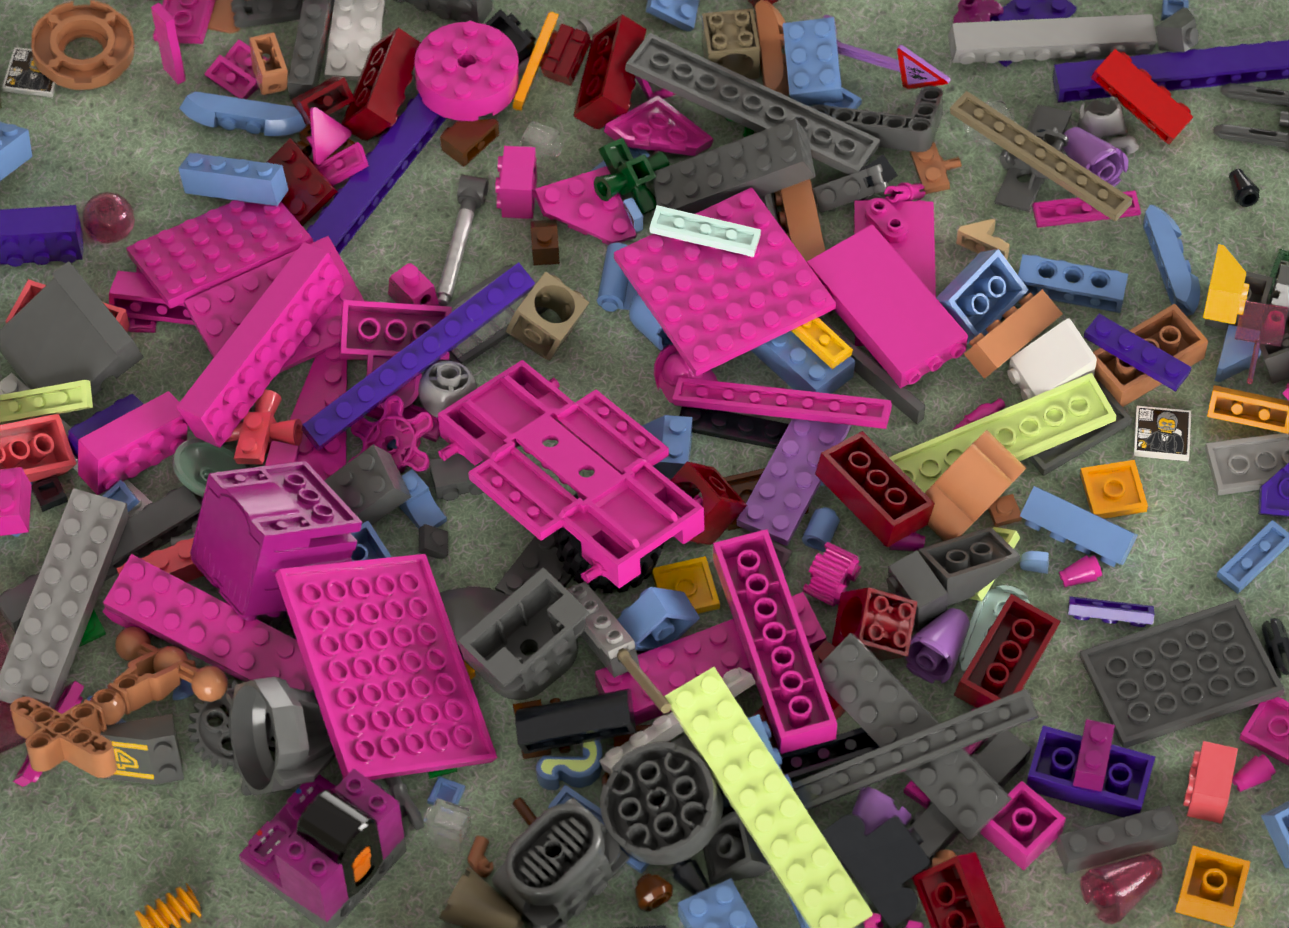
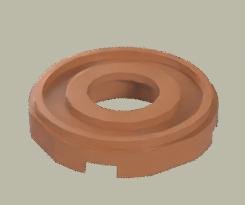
M90 0V5H74L73 1L60 4L37 21L31 34L32 57L37 69L57 85L69 89L90 90L113 82L130 66L134 56V37L129 21L108 4ZM82 37L98 41L103 48V51L97 56L84 60L72 59L64 53L65 47L69 42Z

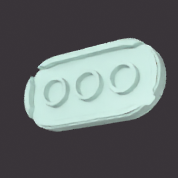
M1008 585L996 586L995 589L988 590L982 601H978L961 649V655L958 658L961 670L964 673L1010 594L1016 595V597L1018 596V598L1030 604L1027 599L1028 597L1023 591Z

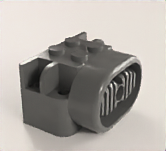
M543 567L461 637L458 642L464 660L489 683L496 693L513 700L529 699L543 692L574 664L578 654L577 637L585 630V618L590 612ZM529 652H536L530 656L526 655Z
M571 798L564 804L553 806L543 812L512 843L507 852L505 862L493 875L492 883L495 890L522 914L521 917L533 928L538 926L559 928L573 915L575 917L580 915L587 906L586 902L593 895L598 896L605 890L608 881L628 862L630 857L621 850L620 844L611 836L607 828L575 798Z

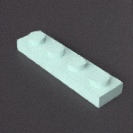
M657 205L650 224L649 233L754 257L761 236V229Z

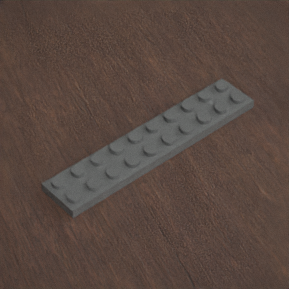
M651 33L648 34L626 63L625 71L756 132L796 118L808 134L812 158L848 175L859 173L867 165L880 144V139Z

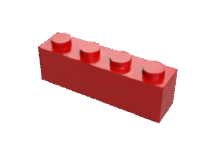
M1114 49L1094 71L1091 78L1111 96L1117 97L1121 105L1159 138L1170 145L1192 120L1193 116L1190 114V109L1181 102L1177 103L1164 86L1155 84L1147 71L1142 68L1138 69L1132 64V59L1126 53Z

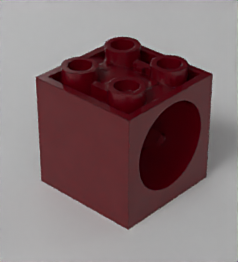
M687 461L670 480L692 499L700 492L702 494L704 531L689 540L691 542L708 545L715 543L748 506L714 467Z
M870 587L841 592L832 645L837 647L852 633L880 661L908 657L918 601Z

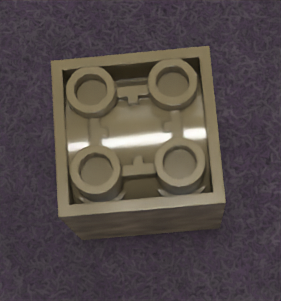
M753 8L702 13V48L704 58L746 78L759 79L760 46Z
M545 271L517 308L505 332L539 356L550 361L576 327L590 302L580 292L573 291L564 285L560 278L550 275ZM546 307L553 310L559 315L562 323H551L544 320L535 308Z

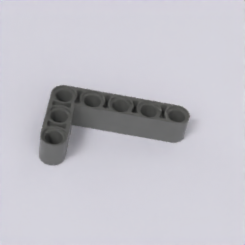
M937 86L922 88L911 116L828 105H813L811 108L880 139L879 147L925 152L933 144L943 115V91Z

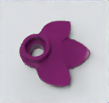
M960 0L958 12L953 18V23L990 22V16L1004 13L1003 8L994 0Z

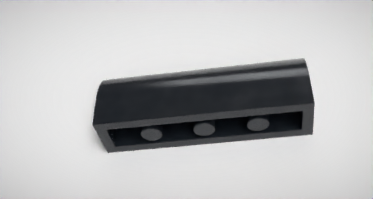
M630 688L516 710L515 714L517 742L524 754L636 733Z

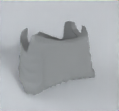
M1111 96L1109 105L1093 99L1085 110V102L1081 104L1078 121L1079 128L1098 138L1107 137L1108 135L1127 134L1122 106L1117 97Z

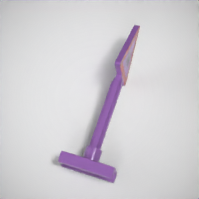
M825 14L823 18H830L833 16ZM837 39L838 54L899 71L904 88L916 89L926 86L945 85L951 80L901 44L897 48L898 60L841 43Z

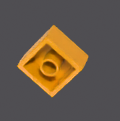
M1193 846L1175 912L1233 928L1251 862Z

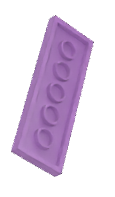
M792 419L746 503L748 506L739 515L737 526L751 532L768 529L771 540L788 546L822 482L815 475L821 452L844 441L852 425Z

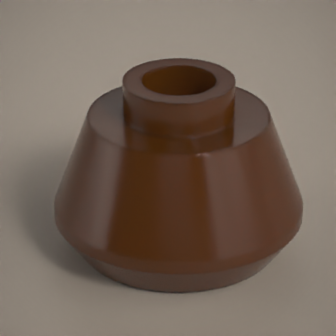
M645 874L636 882L635 895L638 907L641 910L650 912L652 909L668 902L673 895V885L658 874Z

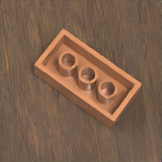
M1175 303L1129 330L1190 367L1205 358L1208 340ZM1102 348L1093 352L1097 358L1094 378L1105 386L1122 407L1162 384Z

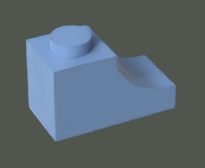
M411 469L402 475L411 498L399 507L419 529L424 524L438 528L447 522V517L434 501L429 487L417 473Z

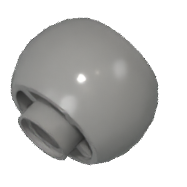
M441 361L433 364L423 373L418 388L419 399L425 410L438 418L439 412L477 389V383L471 371L464 365L454 361Z

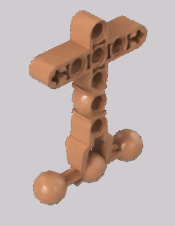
M130 626L122 629L117 635L115 642L118 655L125 661H130L128 669L114 679L113 683L108 684V689L97 691L90 701L86 699L83 703L73 706L63 714L31 697H21L14 700L10 705L16 732L27 739L26 747L33 770L38 772L48 771L66 760L95 777L105 778L113 775L118 769L112 742L100 735L102 731L107 730L106 726L118 723L124 714L129 715L132 711L140 709L153 700H163L181 684L182 679L191 683L194 694L200 700L213 702L221 699L227 691V677L221 669L215 666L207 665L200 669L196 668L195 661L188 660L186 653L179 647L167 646L159 649L151 645L150 637L143 629Z

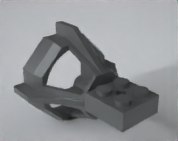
M278 677L253 679L235 685V689L227 691L226 699L231 705L228 725L234 763L243 779L241 792L244 796L275 793L294 788L301 783L314 782L334 757H336L315 693L291 688L286 680ZM266 713H270L276 745L275 762H273L267 742Z

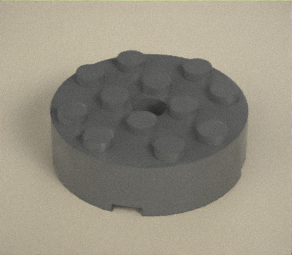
M655 742L633 749L614 765L612 774L606 785H603L600 799L601 815L608 832L628 854L648 864L670 865L691 858L709 843L721 821L723 797L721 788L711 771L696 753L677 746L675 743ZM665 800V801L661 804V807H658V806H659V803H660L661 801Z

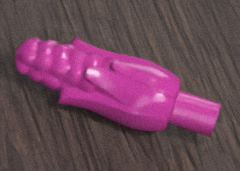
M999 398L991 404L984 403L979 405L972 413L965 415V418L953 430L1005 408L1004 401Z

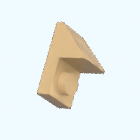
M996 219L960 226L958 229L956 244L978 254L983 251L999 249L1006 260L1009 255L1010 244L1001 238L992 236L995 230Z

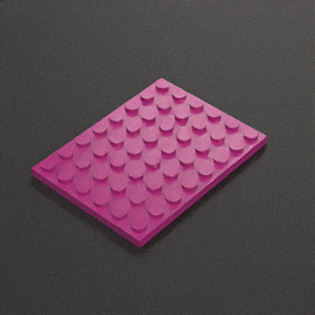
M426 554L279 569L275 573L343 779L353 768L367 779L376 780L492 763L497 759Z

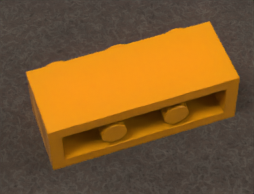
M1216 385L1213 386L1207 417L1289 434L1288 400Z

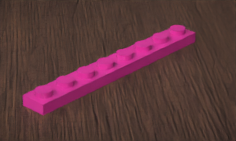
M682 377L678 378L672 398L674 406L887 429L892 409L891 400Z

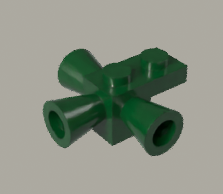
M623 138L599 148L598 150L610 174L598 176L594 179V189L597 196L603 201H608L619 192L621 196L631 192L642 215L655 210L657 206L656 197L646 184L656 178L654 171L670 166L666 155L661 151H655L649 157L643 154L633 158Z

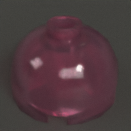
M99 193L93 196L84 206L82 212L83 228L92 240L100 241L104 244L119 242L130 234L135 225L133 208L126 198L117 193Z

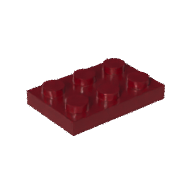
M291 138L267 161L270 164L283 166L289 191L281 202L302 226L338 192L296 141Z

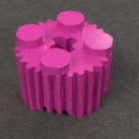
M826 542L824 545L825 553L823 555L818 553L810 566L811 582L809 585L805 583L802 590L804 593L834 607L839 605L841 592L847 591L846 588L850 581H856L862 567L859 566L860 561L857 555Z

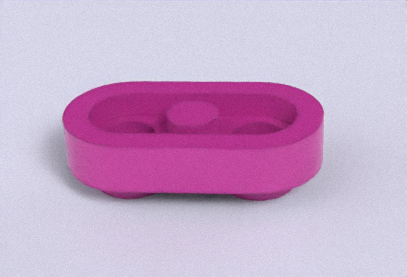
M873 198L866 204L865 217L871 225L873 224L886 241L899 243L906 239L908 223L888 200Z

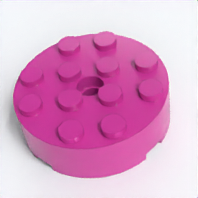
M474 21L449 24L431 32L421 42L415 55L416 89L422 97V102L438 115L458 121L478 120L479 116L499 113L511 103L518 89L519 63L514 44L500 30Z

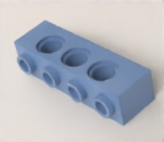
M1024 254L1022 255L1018 276L1028 288L1025 295L1031 292L1035 296L1043 289L1053 301L1121 313L1128 278L1126 273Z

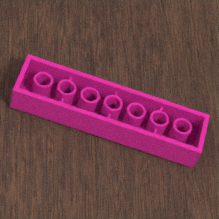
M305 242L301 244L176 406L195 437L221 448L225 441L230 438L241 420L246 417L257 399L262 396L273 378L278 375L289 357L294 354L305 336L310 333L318 319L326 312L334 298L342 291L345 282L327 251Z
M768 529L713 543V562L780 754L835 740L837 722Z
M133 554L130 555L103 602L107 611L179 647L204 662L218 667L225 673L243 682L253 679L278 677L286 680L291 688L315 693L296 639L257 619L246 621L240 618L229 604Z
M804 592L792 596L811 652L813 653L825 640L827 641V637ZM734 619L637 655L639 667L664 697L715 667L721 678H724V674L729 670L739 667L752 674ZM607 668L595 671V684L599 694L631 689L635 725L665 715L629 672L614 678Z

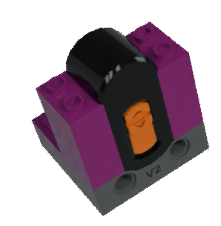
M354 768L337 787L319 775L314 782L302 783L287 799V804L270 822L267 821L248 841L247 847L239 854L242 869L318 927L337 928L407 851L399 801Z

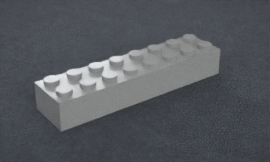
M73 488L1 669V701L12 703L21 697H31L55 710L127 524L129 515L126 503Z

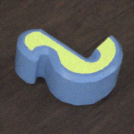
M600 741L583 743V757L543 756L536 765L539 785L547 790L559 789L560 780L577 788L592 785L600 777L602 770L599 762L602 759Z

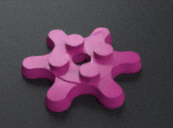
M393 395L386 399L384 414L378 421L370 422L366 418H361L351 426L352 434L361 438L363 442L362 450L358 455L373 444L387 451L388 443L396 439L397 448L387 452L391 453L400 473L404 472L406 467H411L417 472L425 471L429 468L430 460L428 455L420 451L418 447L421 443L420 438L433 428V418L429 413L422 412L412 419H405L403 417L404 404L400 397ZM358 455L352 457V458L349 460V462H350L351 460H353L355 457H357Z

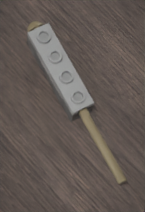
M586 582L569 586L567 590L590 612L585 618L586 628L580 635L614 678L629 672L660 711L664 714L668 713L671 710L670 703L639 667L632 637Z

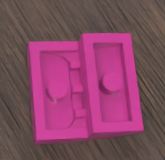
M239 39L225 57L219 55L204 74L237 98L248 99L259 88L252 68L250 46Z

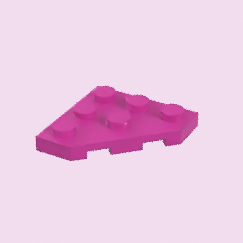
M659 96L610 121L605 125L604 132L615 141L623 138L627 147L690 156H696L712 146L714 138Z
M607 166L534 190L535 198L544 217L551 220H559L567 224L569 228L586 236L590 234L601 239L602 243L606 245L622 243L637 236L623 206L620 194H616L608 201H603L595 192L594 179L598 176L609 175L610 172Z

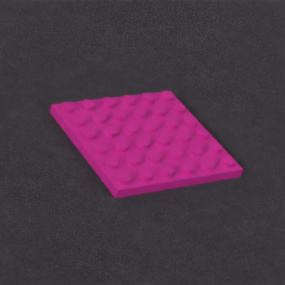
M752 187L696 213V215L761 229V236L754 257L657 234H651L614 252V260L695 376L836 309V302Z

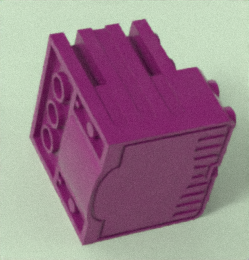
M306 461L209 473L190 555L192 562L214 587L220 589L219 593L240 618L246 621H254L258 615L266 614L270 617H279L281 612L287 611L275 573L279 569L351 562L352 552L356 549L357 540L351 533L360 532L362 521Z

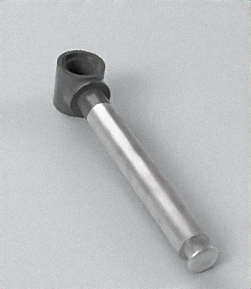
M461 175L457 190V200L460 204V209L436 293L439 306L448 305V300L452 299L475 210L481 204H484L486 200L483 197L484 195L487 196L489 181L487 178Z

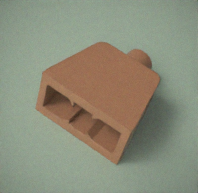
M275 33L249 38L252 68L261 94L268 95L285 91L287 89L288 70ZM263 54H269L270 58L265 61Z

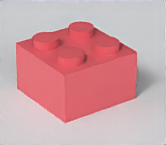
M1203 741L1201 751L1195 750L1183 806L1188 807V817L1222 823L1229 800L1238 748Z

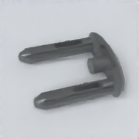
M1234 83L1221 87V93L1228 98L1289 106V91ZM1281 111L1279 126L1289 128V112ZM1229 124L1217 125L1213 129L1214 135L1221 139L1283 147L1289 152V133Z

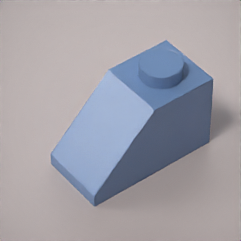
M1228 325L1215 381L1221 382L1252 367L1254 358L1260 359L1259 331Z

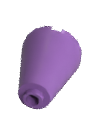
M1079 127L1068 129L1064 133L1069 139L1067 146L1063 147L1066 155L1112 186L1118 185L1121 181L1119 176L1122 171L1126 173L1129 160L1126 154L1117 147Z
M955 608L947 609L911 637L908 657H905L908 661L906 667L911 673L932 684L935 680L945 683L950 679L970 626V621L962 610Z
M868 786L867 788L860 789L852 814H856L864 820L866 835L894 815L899 816L905 825L909 823L912 816L903 806L898 810L896 805L893 804L895 800Z

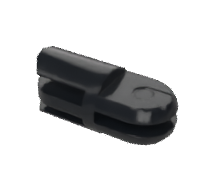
M1271 618L1270 622L1265 621L1262 625V633L1266 643L1264 648L1280 679L1282 678L1281 672L1286 676L1289 675V638L1283 623L1278 618Z

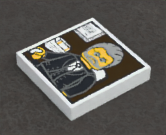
M14 47L2 86L3 92L53 98L57 84L37 69L33 61L32 49Z
M1137 406L1133 456L1189 461L1191 411Z

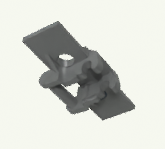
M1037 105L1026 130L1061 152L1069 141L1064 132L1072 112ZM1002 150L999 160L1003 168L1008 170L994 203L1029 212L1041 184H1044L1045 179L1049 180V178L1010 152L1008 154L1006 150ZM1021 175L1031 176L1030 181L1025 183L1019 182L1017 179Z

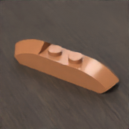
M760 0L755 5V23L760 46L763 85L788 97L789 83L786 54H782L781 50L785 49L782 23L786 22L781 13L766 0Z

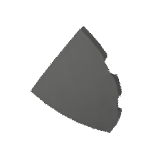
M465 587L440 592L461 655L462 652L458 640L510 596L509 594L485 587Z

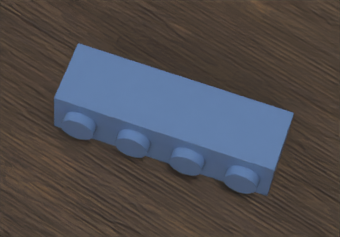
M189 153L178 168L186 194L278 206L289 191L283 166L278 164Z
M1035 486L1020 514V517L1026 519L1025 525L1037 531H1040L1041 527L1051 531L1050 537L1062 543H1065L1066 539L1076 543L1075 549L1087 555H1090L1091 551L1101 555L1100 561L1112 567H1115L1116 563L1121 565L1125 563L1138 536L1123 527Z

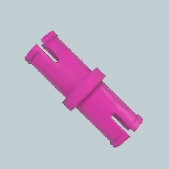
M903 182L897 186H888L884 191V195H891L885 197L890 203L920 200L925 196V191L919 192V190L925 189V187L920 183L910 184Z

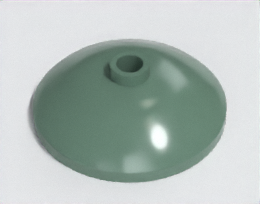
M199 438L183 442L176 449L172 460L173 469L179 480L186 488L200 497L204 496L209 473L251 467L249 464L236 463L234 460L236 450L223 444L221 448H218Z

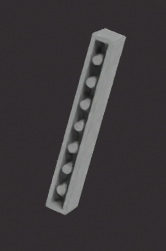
M1152 14L952 23L948 34L952 63L971 64L973 62L995 63L1007 60L1020 62L1028 59L1044 61L1049 58L1068 60L1074 57H1086L1091 59L1098 56H1109L1114 49L1119 52L1122 51L1127 55H1147L1153 51L1157 37Z

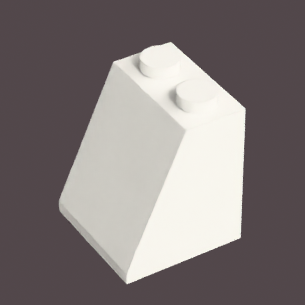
M1068 318L1012 356L1007 373L1012 384H1018L1020 387L1022 399L1025 401L1089 373H1092L1094 376L1097 358L1073 322Z

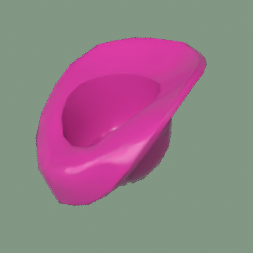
M673 344L666 346L658 354L654 363L656 386L658 390L659 387L662 389L670 403H673L672 398L679 377L718 381L712 370L695 376Z

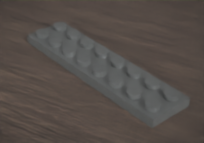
M852 633L817 667L825 690L880 747L940 724ZM964 748L905 771V774L968 840H972L1012 800Z

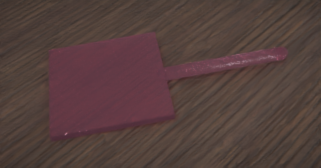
M1250 301L1245 302L1243 315L1239 316L1235 339L1255 342L1247 379L1248 384L1253 382L1260 343L1281 347L1288 307Z

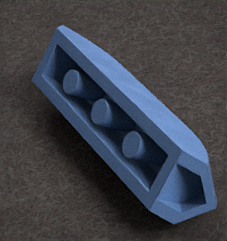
M197 91L187 95L180 106V110L195 122L209 127H217L219 125L226 130L237 128L244 129L251 134L263 132L264 136H285L300 132L306 127L300 112L296 107Z
M1150 205L1145 212L1143 227L1171 305L1175 303L1186 316L1193 315L1200 300V284L1198 277L1191 273L1189 261L1184 259L1183 244L1179 238L1182 233L1176 222L1165 211L1155 205Z

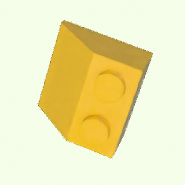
M1218 244L1203 318L1235 324L1237 314L1243 315L1249 284L1244 283L1246 271L1227 248L1221 244Z

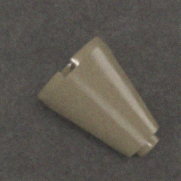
M468 867L446 902L448 905L439 916V919L444 922L464 928H522L524 922L520 920L522 914L481 876Z

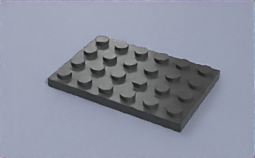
M1239 599L1080 651V659L1111 724L1115 725L1114 731L1123 748H1128L1284 695V687Z

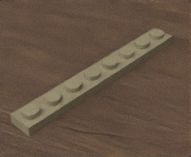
M968 91L950 107V114L1116 222L1132 205L1131 197Z

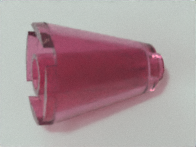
M1144 854L1092 868L1085 872L1086 874L1080 879L1083 899L1086 904L1092 902L1100 912L1095 913L1099 920L1113 925L1121 921L1162 878V864L1156 857Z

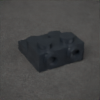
M500 9L485 25L500 30L512 41L517 50L518 63L532 55L535 47L534 42L537 39L527 28L522 31L518 27L522 23L512 13L507 16Z

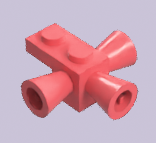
M265 389L262 396L255 402V412H248L244 420L234 429L230 438L225 441V443L238 441L234 460L237 464L263 465L265 454L269 453L272 441L297 446L301 444L303 431L301 430L302 422L300 419L276 422L273 417L282 401L278 393Z

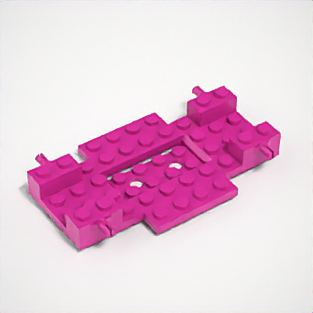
M521 360L438 413L440 437L449 443L448 446L438 451L440 458L446 461L449 457L459 453L473 465H477L485 460V462L468 472L469 480L540 541L561 527H564L581 542L582 557L593 566L581 573V577L586 583H590V581L601 575L609 579L618 588H621L641 574L640 558L671 537H675L684 545L704 531L703 499L699 495L692 499L653 467L669 456V448L596 389L579 401L574 402L558 389L560 385L557 379L553 377L548 381L525 361ZM545 440H556L558 444L554 447H546L543 445V442ZM521 445L525 453L532 454L541 462L543 468L550 469L556 474L562 484L569 485L575 490L579 498L576 499L516 447ZM581 470H593L595 472L590 477L579 475Z

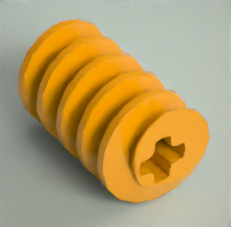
M187 882V892L178 886L176 888V898L169 892L165 894L166 904L157 898L155 900L156 909L147 904L144 907L145 915L138 910L134 911L141 927L170 928V924H173L176 928H181V918L188 923L192 922L191 912L200 918L202 916L200 905Z

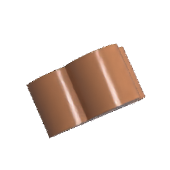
M986 430L925 492L935 503L928 526L943 541L960 537L1023 473L1026 467Z

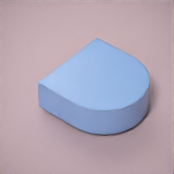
M1027 551L1021 555L1020 568L1025 571L1048 574L1049 553L1041 551Z

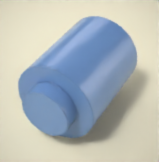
M827 507L816 509L804 532L802 542L808 547L824 552V545L826 542H831L840 522L836 512Z

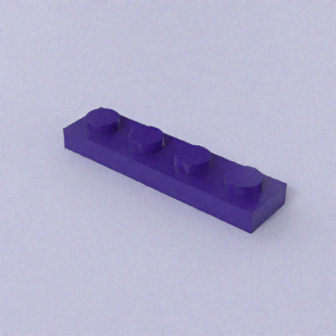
M1100 313L1084 332L1083 338L1175 392L1191 372L1192 367Z

